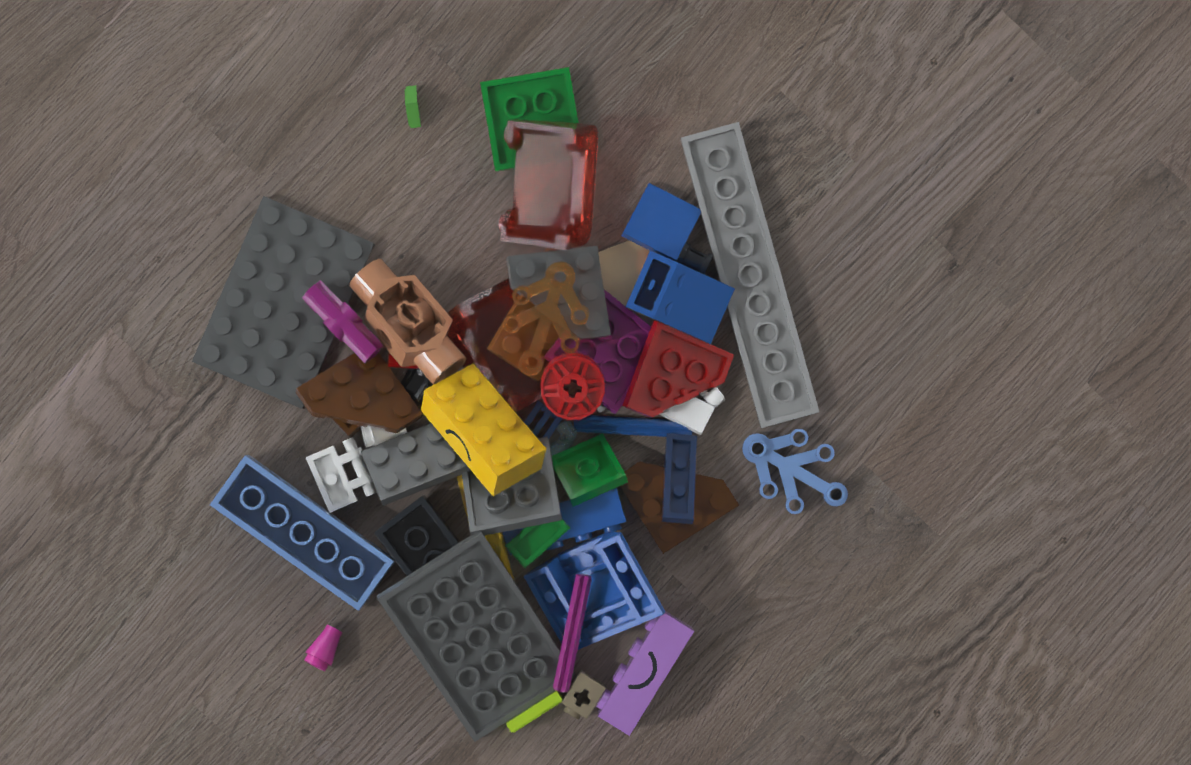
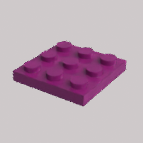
M604 289L611 335L609 337L579 341L565 329L543 358L550 362L554 357L564 352L576 351L589 355L599 364L604 375L605 394L601 404L615 414L623 405L651 326Z

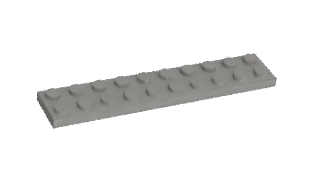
M739 122L681 137V144L719 280L735 288L727 309L760 428L819 413Z

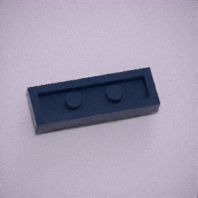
M670 433L666 435L662 522L693 523L697 436Z

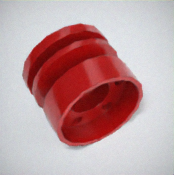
M577 351L564 352L554 357L544 368L540 383L541 397L546 407L556 416L566 420H580L593 414L601 405L605 394L604 375L599 364L589 355ZM571 379L577 380V385L582 387L581 390H576L574 395L569 394L568 388H564V384H570Z

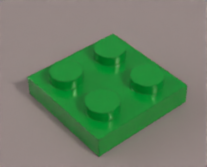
M603 433L552 456L555 475L573 507L628 483L627 476Z

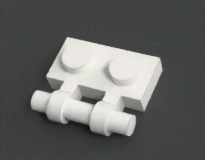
M354 437L343 441L347 452L339 456L333 445L306 457L329 513L358 501L354 489L362 486L366 497L377 493L362 458V448L357 447ZM350 461L358 477L349 481L343 464Z

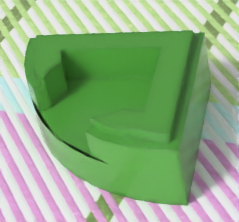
M416 85L406 86L405 106L408 124L410 128L421 127Z

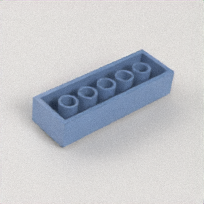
M250 455L243 457L210 503V506L358 611L363 608L395 563L394 558L329 513V511Z

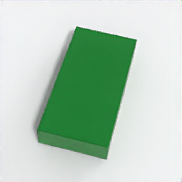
M563 519L525 527L505 547L526 568L566 533L570 527Z

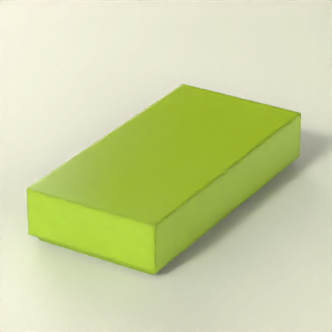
M555 690L506 722L507 727L511 733H515L561 703L563 696L559 691Z

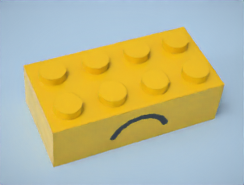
M474 363L424 390L421 406L422 413L492 496L542 469L546 447Z

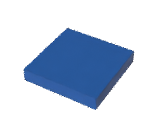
M648 183L621 236L649 251L677 261L701 211L694 205Z

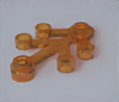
M559 261L551 264L545 272V278L528 286L519 285L513 291L512 298L514 302L518 305H525L532 296L549 290L546 301L519 314H508L503 321L505 331L516 333L520 330L521 326L540 318L530 349L521 355L518 363L520 371L527 376H535L543 368L544 358L541 352L551 322L561 339L563 351L574 353L579 348V337L571 333L558 307L561 294L571 309L570 318L573 323L577 325L585 324L590 313L586 306L581 305L572 287L576 280V274L573 267L566 262ZM559 271L565 273L566 280L558 281L555 278V273ZM524 290L527 293V299L520 300L516 295L517 291ZM582 310L586 317L583 320H579L575 317L574 312ZM515 319L518 322V326L510 328L507 320ZM568 338L573 339L576 342V346L568 348L565 345V340ZM528 357L536 358L537 365H528L526 359Z

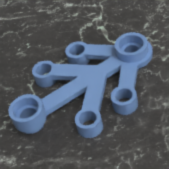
M795 429L791 434L772 439L758 433L748 436L743 443L742 451L745 458L756 465L761 484L759 492L762 497L772 499L778 493L777 485L771 481L768 461L779 469L787 499L785 507L789 513L799 514L804 508V502L798 497L793 477L821 492L827 504L840 506L845 503L848 491L843 484L839 482L829 484L800 467L801 465L816 461L828 462L832 460L834 449L831 445L821 444L817 449L783 457L774 450L790 445L796 447L804 446L808 441V434L805 430ZM796 432H801L804 435V441L800 444L796 443L793 439ZM761 443L763 445V452L758 455L754 454L752 451L753 444ZM823 447H827L830 450V456L827 459L821 458L819 454L820 449ZM766 484H771L774 487V493L770 496L763 493V487ZM835 488L841 491V497L838 500H833L830 496L831 491ZM793 499H797L800 502V508L796 511H792L789 508V503Z

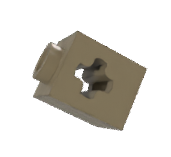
M580 670L561 702L566 706L564 711L578 720L581 716L588 719L604 693L606 685ZM584 689L587 690V697L590 701H583L581 704H578L576 702L577 696L574 693L576 691L581 693Z

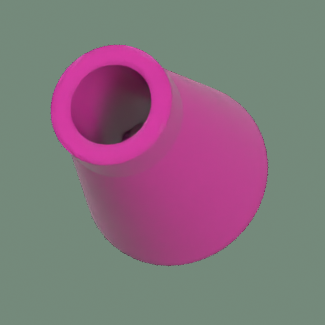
M327 624L322 633L306 650L307 656L304 661L324 672L328 666L332 667L342 632Z

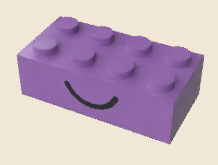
M666 611L663 615L646 622L644 627L648 631L644 638H636L628 651V655L632 656L627 665L620 664L612 677V681L615 682L611 691L605 689L597 702L596 707L599 708L598 717L629 736L694 633L691 626Z

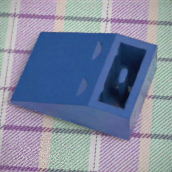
M650 251L626 307L711 344L735 288Z

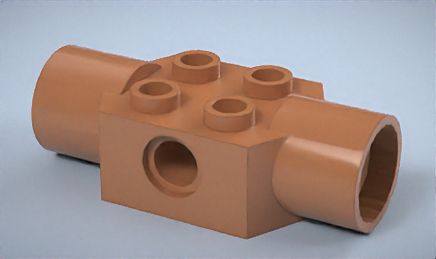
M376 259L362 268L353 277L349 286L367 306L364 323L401 367L417 365L434 385L453 375L464 365L466 357L448 337L453 319L415 275L397 277L382 259Z

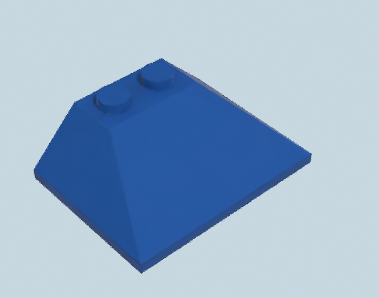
M609 531L567 549L524 575L526 582L561 644L575 577L577 574L591 576L592 582L578 650L665 613L662 604L621 532Z

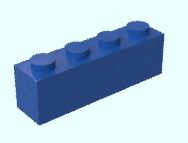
M617 488L574 507L569 500L560 502L562 519L569 525L570 529L546 551L564 546L562 540L574 537L575 542L593 538L592 532L603 529L604 533L622 529L620 523L626 522ZM524 528L503 532L506 544Z

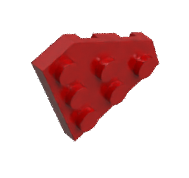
M653 321L622 406L653 418L674 405H680L709 388H715L723 384L734 354L664 323Z

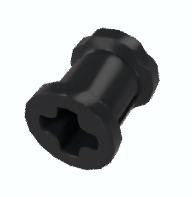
M686 242L677 262L705 275L713 254L709 253L706 255L692 248L691 244Z

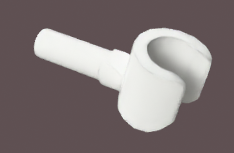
M717 387L709 392L705 390L699 393L708 404L714 407H718L725 401L724 395Z

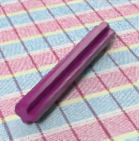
M577 574L575 577L553 689L559 692H568L570 689L592 582L591 576L587 574Z

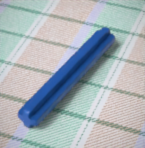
M589 415L583 419L574 420V431L657 437H666L667 433L692 435L693 433L687 427L667 419Z

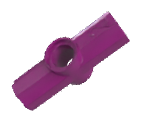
M321 280L310 287L302 297L305 303L324 320L323 324L341 342L344 341L365 364L373 359L384 347L381 341L362 323L363 320L346 302L342 303Z

